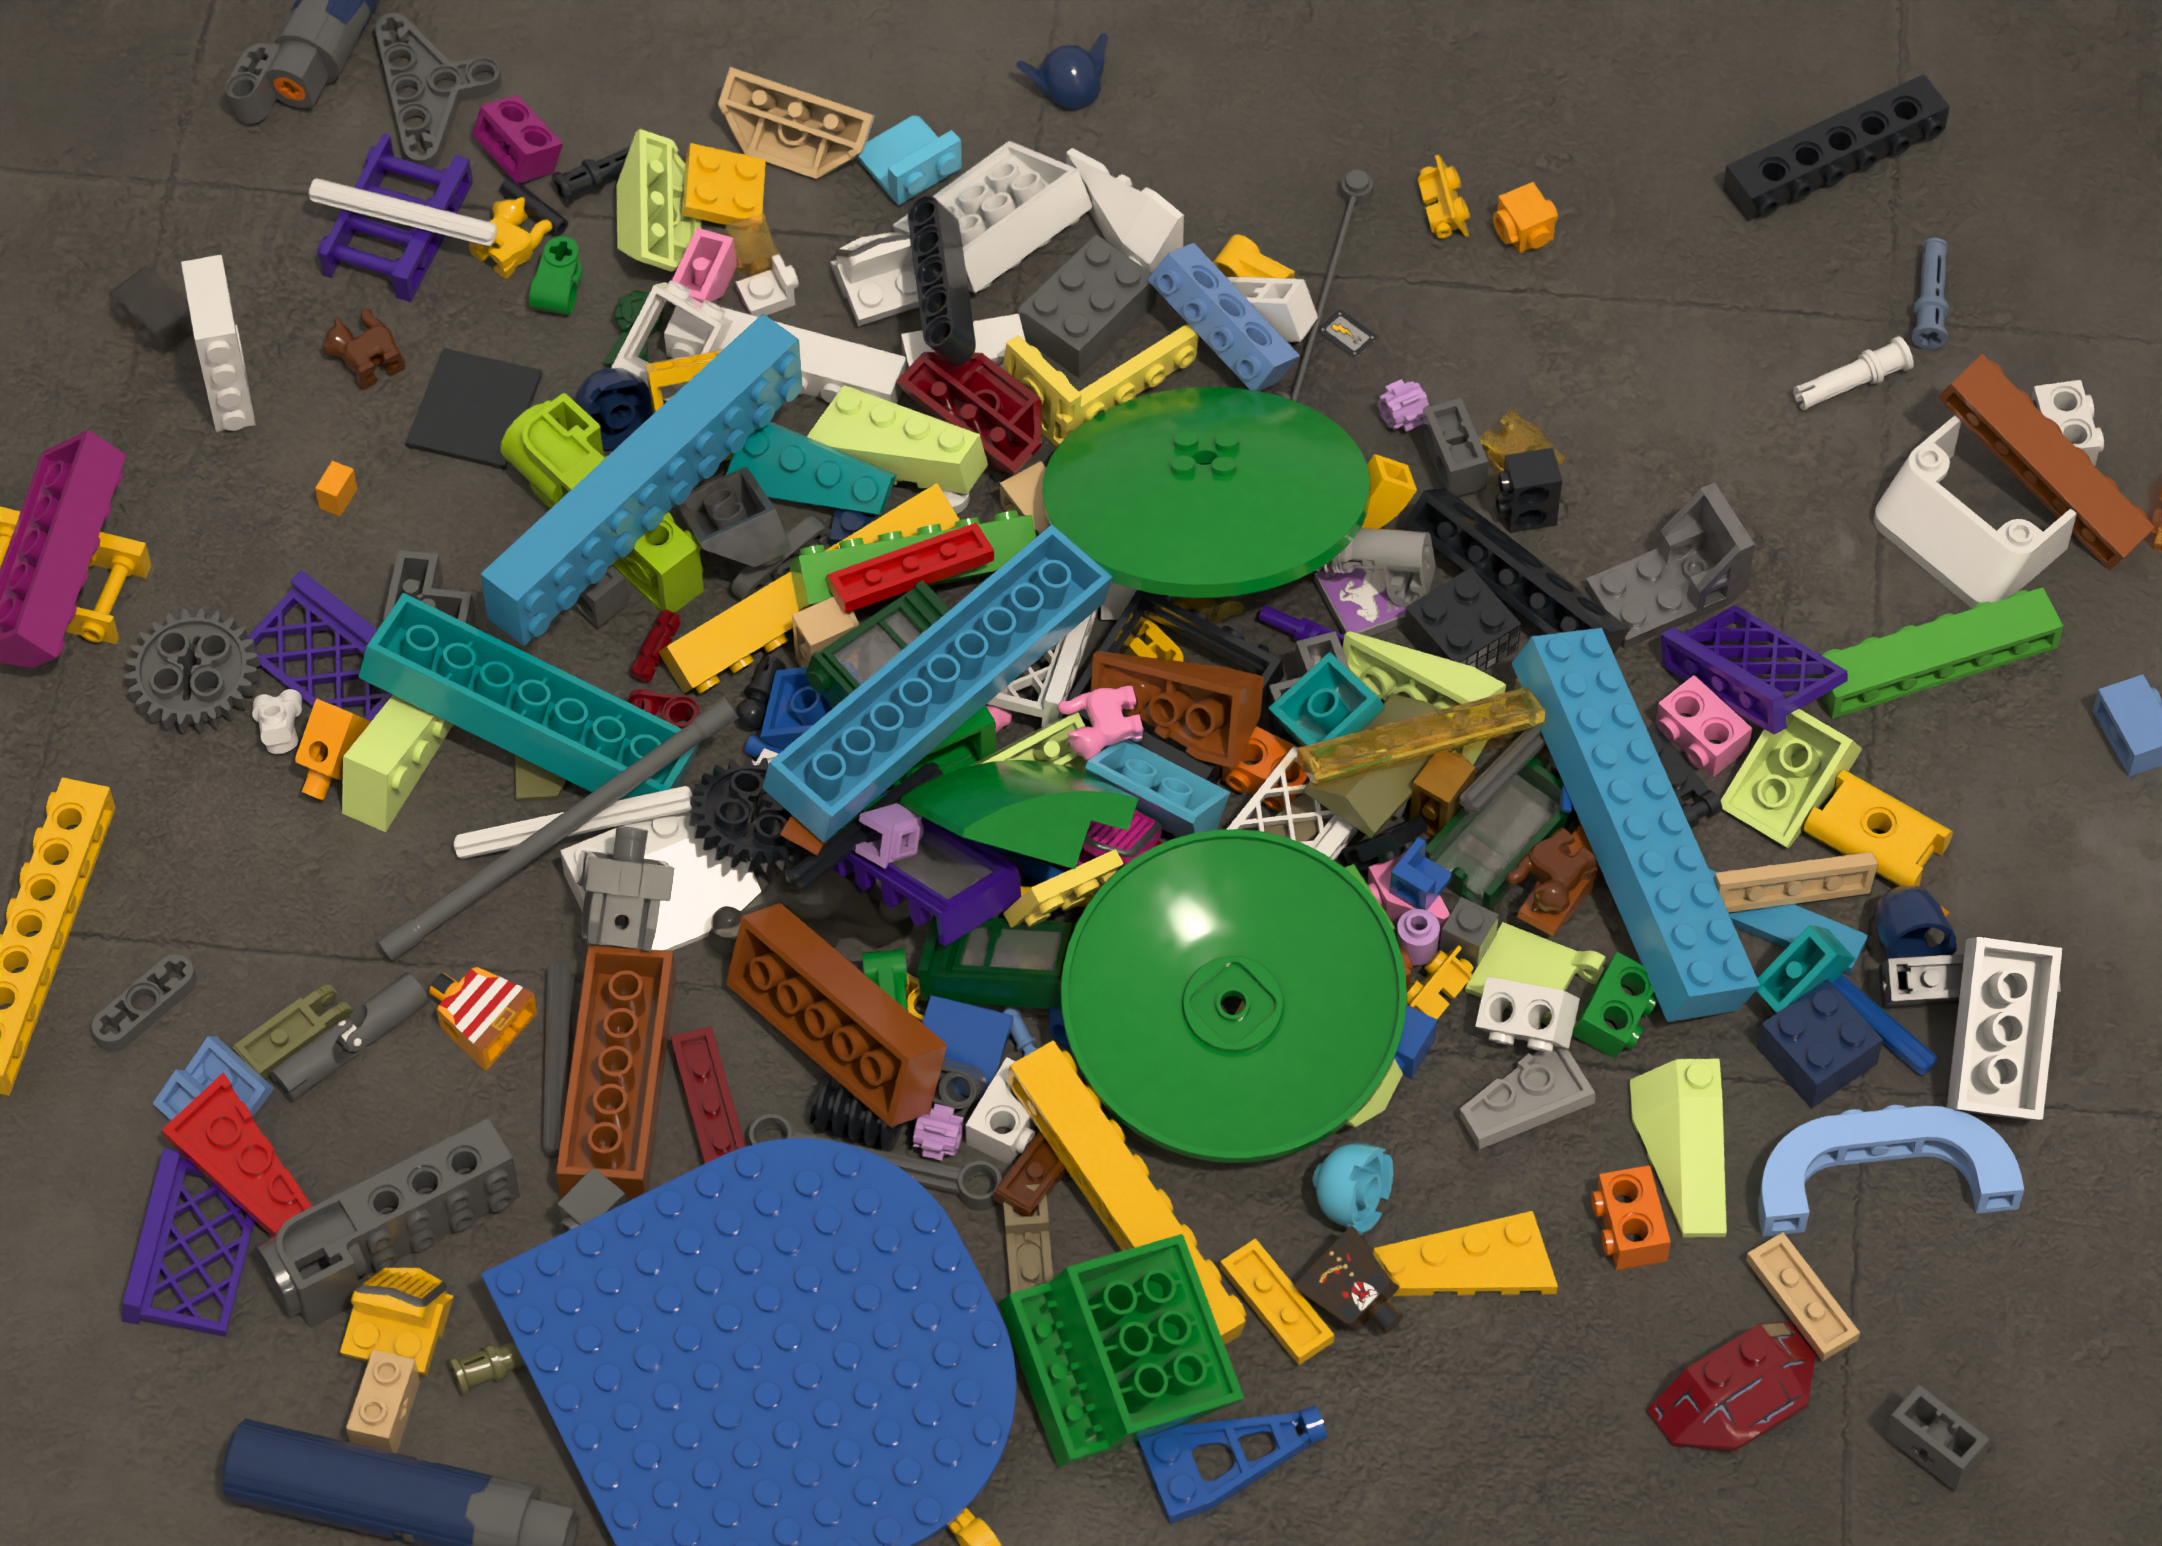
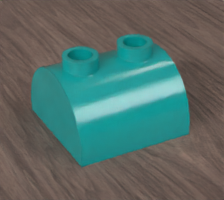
M1329 652L1268 709L1292 738L1315 761L1324 766L1385 710V706L1373 691Z

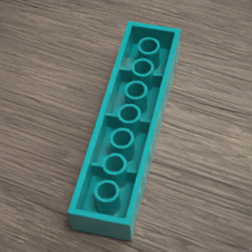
M405 593L401 595L367 645L359 674L360 679L590 792H594L682 730ZM699 743L619 800L679 788L692 767Z

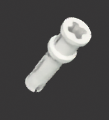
M1897 336L1891 339V344L1875 351L1867 349L1859 355L1858 360L1809 382L1795 386L1793 388L1797 404L1803 401L1800 404V408L1804 411L1864 383L1879 384L1889 374L1901 369L1904 371L1913 369V357L1904 339Z

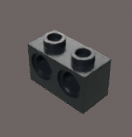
M1553 447L1505 455L1504 471L1498 472V484L1501 494L1496 495L1495 499L1498 516L1500 519L1506 518L1509 533L1557 526L1562 478Z

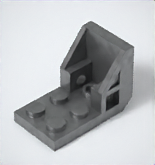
M1712 483L1700 488L1660 530L1657 549L1586 578L1585 588L1597 604L1630 628V631L1621 643L1623 649H1626L1659 635L1672 627H1678L1732 604L1747 590L1755 544L1717 485Z

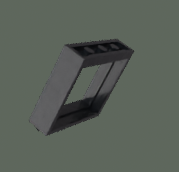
M1140 590L1135 592L1098 650L1124 654L1148 617L1251 672L1264 676L1261 712L1269 700V685L1280 683L1284 677L1282 660L1279 659V656L1269 652L1268 646L1260 644L1256 647L1248 643L1237 630L1229 626L1220 628L1210 623L1205 614L1195 608L1189 607L1185 610L1174 604L1170 596ZM1093 660L1066 701H1070L1081 694L1091 692ZM1086 709L1078 711L1085 726L1092 727ZM1144 731L1142 740L1134 742L1215 785L1222 775V765L1210 762L1205 764Z

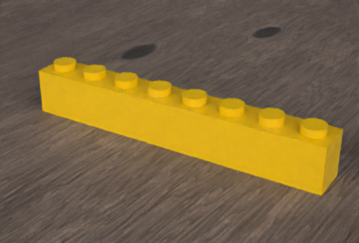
M938 483L842 541L863 538L864 544L879 542L878 535L895 531H902L903 537L917 535V528L940 524L942 531L956 528L955 522L960 519ZM839 542L825 551L840 549ZM791 571L659 651L660 656L684 694L693 688H696L697 692L701 694L720 682L716 674L728 667L734 674L752 663L754 659L750 654L763 646L768 653L788 641L784 633L793 628L792 615L804 610H798Z
M1053 1040L1011 1064L1006 1082L1120 1249L1124 1251L1183 1234L1224 1345L1239 1337L1246 1322V1313L1243 1305L1235 1295L1229 1296L1220 1283L1222 1281L1221 1275L1215 1264L1210 1259L1204 1260L1197 1250V1241L1191 1229L1186 1224H1179L1172 1214L1173 1206L1166 1193L1162 1189L1156 1190L1148 1179L1149 1171L1142 1158L1138 1154L1132 1155L1124 1144L1125 1136L1118 1123L1113 1119H1107L1100 1109L1101 1101L1089 1085L1085 1086L1076 1074L1078 1070L1072 1056L1066 1050L1061 1052Z

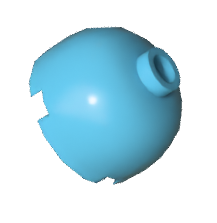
M1355 1142L1337 1147L1326 1157L1323 1163L1316 1167L1313 1175L1316 1197L1322 1212L1331 1221L1346 1228L1352 1225L1362 1233L1371 1230L1379 1221L1382 1212L1375 1210L1380 1198L1388 1200L1393 1180V1161L1390 1155L1383 1154L1386 1151L1385 1149L1365 1143Z

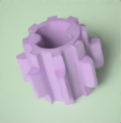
M1401 379L1385 386L1386 393L1378 397L1377 405L1387 427L1393 428V430L1403 428L1407 432L1422 425L1423 408L1430 405L1426 398L1427 395L1420 387V384L1418 382L1414 383V381L1404 383Z
M935 1104L930 1113L918 1117L914 1131L913 1146L923 1149L922 1156L943 1160L946 1154L955 1156V1153L957 1154L963 1133L964 1118L954 1115L955 1108Z

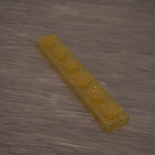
M1528 687L1300 747L1297 751V762L1313 785L1317 786L1545 724V710Z

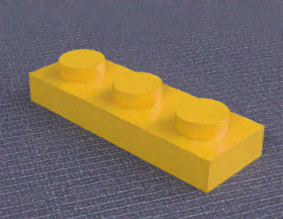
M1256 1238L1220 1261L1221 1271L1298 1365L1334 1342L1333 1332L1302 1294L1293 1286V1283Z

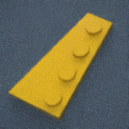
M1533 1211L1374 1248L1400 1285V1288L1393 1296H1433L1435 1292H1457V1295H1475V1291H1501V1295H1520V1291H1541V1295L1557 1294L1558 1285Z

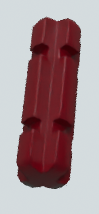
M667 609L659 612L655 620L657 625L653 626L638 652L640 656L635 658L630 667L633 679L643 683H648L652 680L656 672L654 667L659 666L662 661L659 651L671 644L672 639L670 637L676 634L681 625L680 616L676 612H671Z

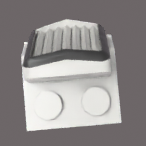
M890 232L860 237L836 251L835 256L837 260L831 261V267L843 297L848 299L858 326L919 307L910 235Z

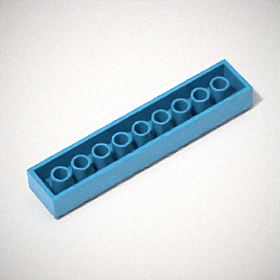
M762 313L480 574L488 620L523 646L532 638L541 636L548 629L551 621L562 610L570 609L578 600L579 595L591 583L595 584L604 577L608 567L619 557H625L632 551L639 538L647 531L656 529L669 510L676 504L680 505L685 502L692 489L703 479L710 478L717 471L719 464L730 453L738 452L744 446L747 438L758 427H764L771 421L775 411L786 401L790 402L797 397L803 386L799 339Z
M1050 525L769 762L762 788L825 843L1098 609L1105 601L1113 577L1056 527Z
M1602 628L1532 636L1511 664L1641 963L1646 968L1648 979L1652 984L1667 1022L1738 1011L1760 987L1759 981Z

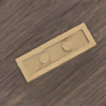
M1784 1232L1747 1253V1263L1822 1361L1858 1341L1859 1330Z

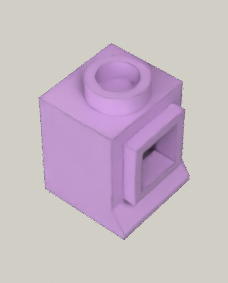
M897 803L861 813L859 822L883 835L882 839L856 844L855 852L883 868H886L891 862L916 855L918 842L924 834L921 823L922 817Z

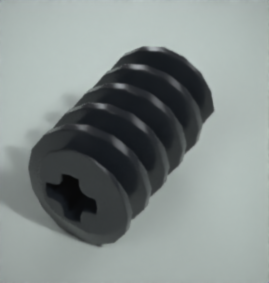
M828 1076L815 1095L809 1119L810 1125L816 1120L817 1129L822 1132L827 1131L832 1125L833 1134L838 1137L843 1136L848 1131L849 1139L854 1142H858L864 1136L866 1145L870 1147L876 1146L881 1140L882 1150L886 1152L894 1149L903 1127V1123L890 1127L856 1096H848V1090L842 1084L836 1092L832 1091V1078Z

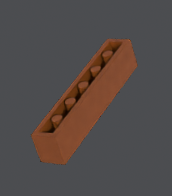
M1983 354L1938 396L1941 402L2058 519L2069 509L2077 513L2072 533L2109 571L2123 560L2155 528L2148 520L2146 513L2140 507L2133 505L2119 491L2118 485L2110 477L2104 476L2091 463L2087 453L2081 448L2075 447L2062 434L2059 425L2052 419L2046 418L2033 405L2030 396L2023 390L2017 389L2004 376L2002 368L1994 361L1988 360Z

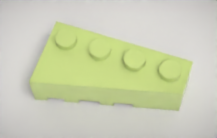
M843 385L806 436L896 474L894 482L896 485L898 481L917 482L919 488L928 489L938 483L942 491L968 494L988 466L980 434Z
M392 695L343 756L342 814L386 832L453 724Z

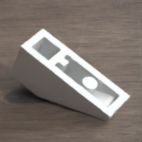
M1227 277L1287 342H1301L1318 318L1304 279Z

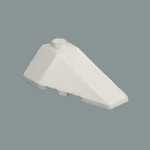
M1073 148L1067 152V165L1079 170L1093 206L1089 213L1109 244L1151 273L1155 271L1169 252L1183 247L1184 214L1155 191L1147 187L1142 191L1131 187V179L1121 174L1114 178L1109 174L1104 164Z

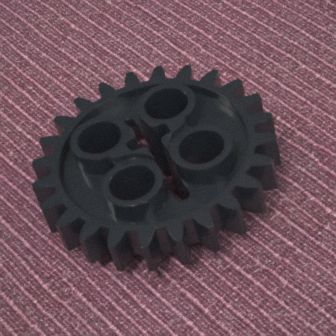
M750 757L745 758L744 766H739L733 759H730L727 770L719 765H715L713 775L704 773L701 784H695L693 796H691L690 800L692 809L688 811L691 813L689 825L695 827L694 838L704 839L703 850L707 851L716 848L715 859L717 861L728 856L732 858V868L738 866L740 862H744L748 872L753 871L755 864L761 865L765 873L770 872L771 864H776L782 871H785L788 859L798 865L802 861L803 855L809 856L812 853L780 835L792 814L769 794L765 807H762L758 814L751 836L744 838L748 833L750 822L752 823L757 815L760 801L766 792L762 787L768 769L767 758H763L759 766L754 765Z

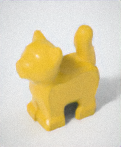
M524 197L517 200L497 201L493 205L492 212L494 216L489 221L497 226V236L493 245L487 246L469 241L471 255L481 262L490 255L498 263L493 267L494 271L504 279H508L517 266L531 258L533 250L543 240L544 235L552 229V224L549 220H542L536 223L530 233L518 227L528 219V215L524 210Z

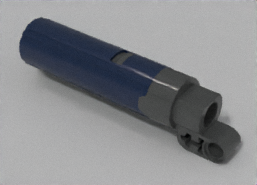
M244 1419L232 1434L222 1467L221 1490L226 1501L389 1539H402L420 1546H575L579 1531L580 1518L575 1509L540 1501L541 1492L537 1485L437 1462L422 1461L407 1455L250 1419Z

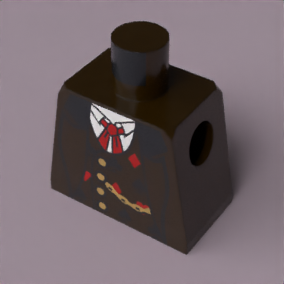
M1352 1225L1293 1285L1297 1290L1357 1331L1371 1320L1384 1334H1387L1403 1318V1315L1388 1301L1398 1291L1400 1285L1366 1237Z

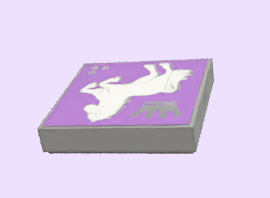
M1331 567L1328 572L1322 570L1315 573L1314 582L1343 635L1351 631L1370 637L1404 624L1405 608L1395 604L1389 598L1383 570L1355 569L1351 573L1343 574L1342 572L1335 573Z

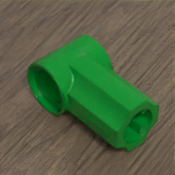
M905 949L862 953L863 973L908 1011L905 987H908Z

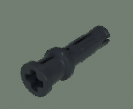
M630 147L598 161L585 159L581 162V166L563 174L560 172L553 173L552 183L560 201L565 206H569L573 203V199L591 191L594 193L601 192L605 187V183L620 177Z

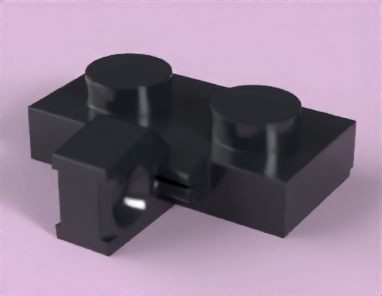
M1417 816L1388 827L1373 838L1369 837L1343 848L1342 853L1348 866L1354 864L1358 871L1367 870L1369 867L1376 865L1377 860L1381 864L1402 855V852L1408 850L1416 841L1415 838L1428 831L1424 818Z

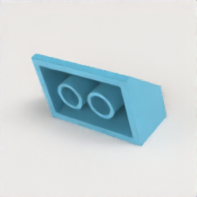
M1123 740L1118 744L1107 747L1089 759L1085 766L1086 774L1139 798L1135 809L1159 821L1162 829L1173 834L1175 838L1198 832L1217 830L1230 795L1229 791L1130 740Z

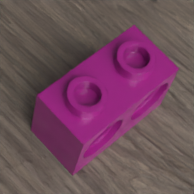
M518 95L480 106L472 135L517 184L554 173L563 143Z

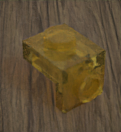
M764 213L726 224L725 228L728 236L734 238L739 271L749 269L750 274H756L772 268L771 257L778 255L779 251L778 247H774Z

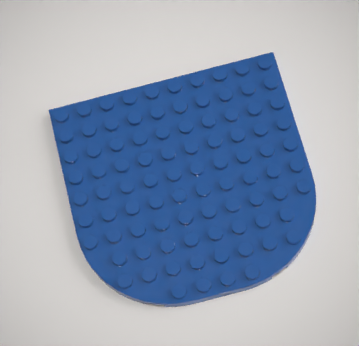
M786 1138L742 1147L481 1273L493 1301L615 1546H919L938 1535L964 1513V1510L975 1500L981 1490L988 1485L1008 1444L1016 1404V1369L1006 1326L990 1292L956 1228L931 1193L897 1165L856 1146L831 1140Z

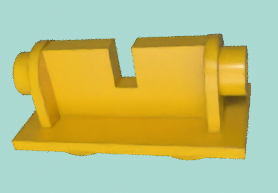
M1438 154L1435 156L1438 167H1425L1421 169L1418 177V183L1425 204L1428 205L1439 200L1438 203L1426 207L1431 231L1437 234L1438 238H1447L1452 234L1453 230L1459 228L1464 236L1467 237L1469 233L1465 220L1470 219V214L1464 199L1458 197L1456 189L1461 188L1460 178L1454 166L1447 167Z
M1460 945L1446 954L1440 950L1429 960L1424 967L1428 972L1421 983L1415 980L1406 988V1005L1435 1019L1440 1017L1449 1006V1003L1438 994L1440 990L1452 1000L1472 978L1471 972L1474 969L1472 964L1466 959L1461 958L1458 960L1455 957L1462 949Z

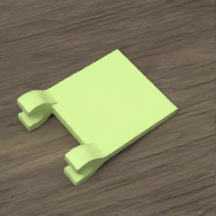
M1502 922L1496 937L1475 969L1465 990L1467 993L1482 998L1486 977L1566 991L1575 973L1585 981L1596 985L1604 969L1602 966L1606 959L1604 955L1598 952L1576 951ZM1512 1004L1506 1007L1513 1010ZM1551 1011L1547 1012L1541 1019V1022L1546 1026L1551 1022Z

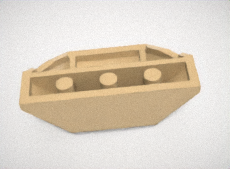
M732 67L729 69L718 102V106L725 115L745 155L766 159L768 163L818 180L863 153L875 117L874 115Z

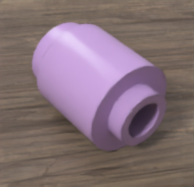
M1412 909L1400 917L1397 924L1396 939L1399 948H1402L1407 953L1414 967L1426 965L1437 953L1440 932L1439 921L1434 914L1424 909Z

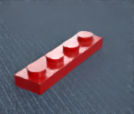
M973 523L827 574V586L844 613H848L908 592L922 580L926 584H930L993 562L994 549L978 524Z

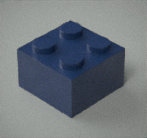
M1827 979L1761 1024L1757 1049L1812 1109L1878 1063L1883 1039Z

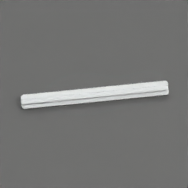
M683 786L618 800L566 837L690 811L692 809L690 800L691 796H693L691 789ZM562 813L459 834L455 837L454 849L458 858L461 859L513 849Z

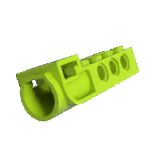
M562 393L553 401L548 400L524 411L506 431L500 449L502 456L529 481L532 491L550 509L607 457L603 453L600 425L566 393ZM669 512L664 515L662 522L656 529L647 531L636 541L634 548L627 556L619 557L612 564L625 577V580L659 612L664 609L677 612L704 591L702 576L704 569L700 558L701 545L690 531L686 530L683 532L674 523Z

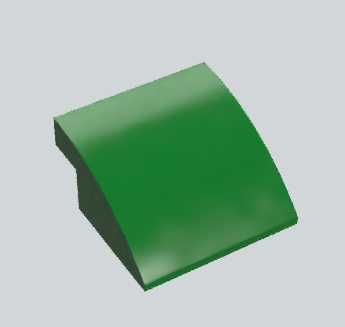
M1006 760L968 766L938 776L903 795L900 805L961 837L1075 869L1091 820L1128 831L1139 798L1073 767L1046 761Z
M1183 1234L1066 1267L1048 1283L1010 1293L998 1303L1058 1469L1137 1443L1139 1439L1187 1424L1244 1399Z

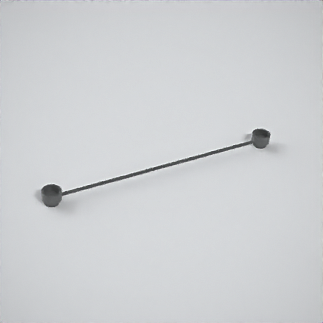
M1352 170L1342 179L1341 196L1348 203V208L1316 312L1318 318L1312 326L1291 400L1297 401L1354 205H1363L1372 197L1373 181L1363 170Z

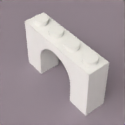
M222 255L183 261L181 263L194 338L216 432L224 430L235 431L246 426L256 425L238 327L234 321Z

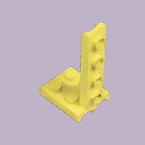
M1184 325L1079 392L1069 383L1067 377L1061 371H1056L1043 359L1036 347L1030 346L1019 335L1006 342L1003 369L1041 398L1042 434L1058 448L1060 443L1085 421L1093 419L1095 415L1102 411H1107L1108 408L1134 399L1137 394L1148 387L1159 385L1167 375L1178 368L1183 369L1189 366L1197 355L1199 335L1190 325Z
M1116 849L1077 866L1075 869H1071L1030 888L1003 914L1011 928L1023 922H1026L1028 927H1032L1051 916L1049 912L1060 906L1063 911H1066L1085 901L1084 896L1091 894L1093 898L1098 890L1117 872L1116 870L1123 865V862Z

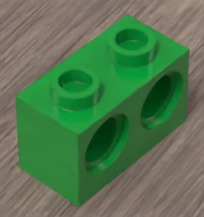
M1617 951L1604 967L1573 1028L1572 1036L1614 1059L1624 1047L1631 1050L1643 1031V1027L1638 1025L1642 1014L1649 1016L1658 1001L1652 984L1648 979L1646 968ZM1621 985L1632 989L1635 996L1627 994ZM1604 1019L1613 1021L1618 1030L1610 1028Z

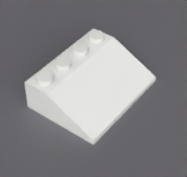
M1008 141L933 196L958 218L968 289L974 293L989 287L994 279L1008 269L1019 265L1024 257L1038 247L1049 243L1054 235L1065 227L1076 223L1084 213L1093 208L1077 168L1011 141ZM907 214L892 225L896 233L910 235Z
M688 811L622 825L648 830L644 858L666 861L675 868L671 901H661L657 931L652 947L655 950L674 951L740 924L743 915L767 907L753 871L748 872L746 863L740 862L738 866L732 868V858L726 856L719 861L715 859L716 848L707 851L703 850L704 839L694 838L695 827L689 825L691 813ZM617 828L560 850L564 876L582 912L585 890L577 884L581 852L586 850L613 854ZM619 915L615 918V925H620L624 922V915ZM598 944L599 946L620 947V946H612V945Z

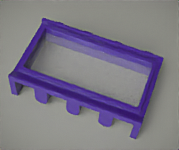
M921 816V823L924 834L918 842L916 855L891 862L886 868H883L854 851L834 867L835 876L839 879L844 878L854 870L856 883L863 891L874 886L876 878L881 881L883 900L891 909L903 902V896L908 898L910 917L917 926H921L931 920V914L936 916L939 943L944 947L1012 906L1021 897L1020 871L1018 865L1011 859H1006L990 849L985 843L961 837ZM878 832L867 843L882 839L883 834Z

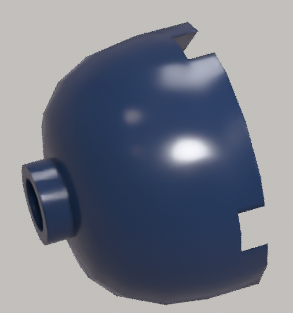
M604 368L592 373L582 382L574 400L600 425L604 450H615L654 414L649 387L639 376L624 368Z

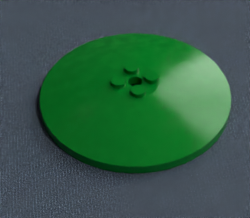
M1193 387L1156 392L1137 397L1108 408L1107 411H1102L1095 415L1093 419L1082 423L1060 443L1052 454L1045 470L1042 494L1044 514L1048 527L1053 525L1113 577L1112 582L1153 594L1189 598H1216L1249 594L1278 587L1310 574L1330 562L1351 543L1364 523L1370 502V481L1366 460L1355 441L1338 424L1320 412L1299 402L1261 391L1228 387Z
M1222 829L1189 834L1155 846L1123 866L1098 890L1077 922L1068 945L1063 964L1061 1002L1066 1038L1082 1077L1098 1096L1104 1107L1123 1125L1159 1147L1183 1156L1212 1162L1251 1163L1279 1158L1315 1145L1342 1128L1366 1106L1383 1083L1398 1051L1405 1023L1407 990L1402 954L1387 917L1374 897L1350 872L1320 851L1290 838L1263 831ZM1228 996H1237L1243 1000L1245 1008L1239 1014L1230 1015L1223 1011L1221 1002Z

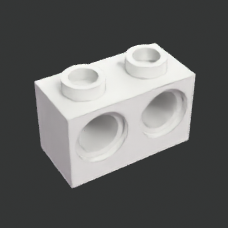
M2081 380L2034 386L2031 396L2033 405L2046 418L2055 421L2059 425L2062 434L2070 442L2076 443L2073 444L2075 447L2085 451L2091 463L2095 466L2098 453L2104 449V439L2101 429L2094 426L2092 419L2094 417L2093 400L2091 395H2085Z
M1486 977L1475 1027L1489 1033L1488 1040L1500 1044L1513 1045L1514 1040L1519 1039L1528 1041L1527 1047L1538 1051L1552 1053L1553 1046L1569 1049L1580 998L1564 990ZM1512 1004L1513 1012L1511 1017L1507 1021L1502 1022L1504 1009ZM1551 1011L1552 1019L1550 1024L1546 1028L1541 1029L1542 1017Z
M1006 1057L966 1123V1145L1012 1166L1019 1153L1023 1154L1035 1138L1036 1132L1034 1128L1036 1124L1019 1099L1014 1097L1015 1093L1006 1082L1009 1067L1016 1062ZM998 1127L1012 1129L1011 1132L1006 1134H999L994 1130Z

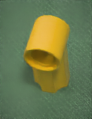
M1233 235L1213 261L1214 265L1226 277L1295 279L1294 270L1260 254L1257 245L1242 235Z

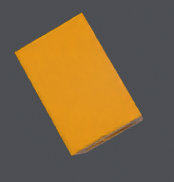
M335 461L330 463L315 487L320 509L341 517L358 489L353 468Z

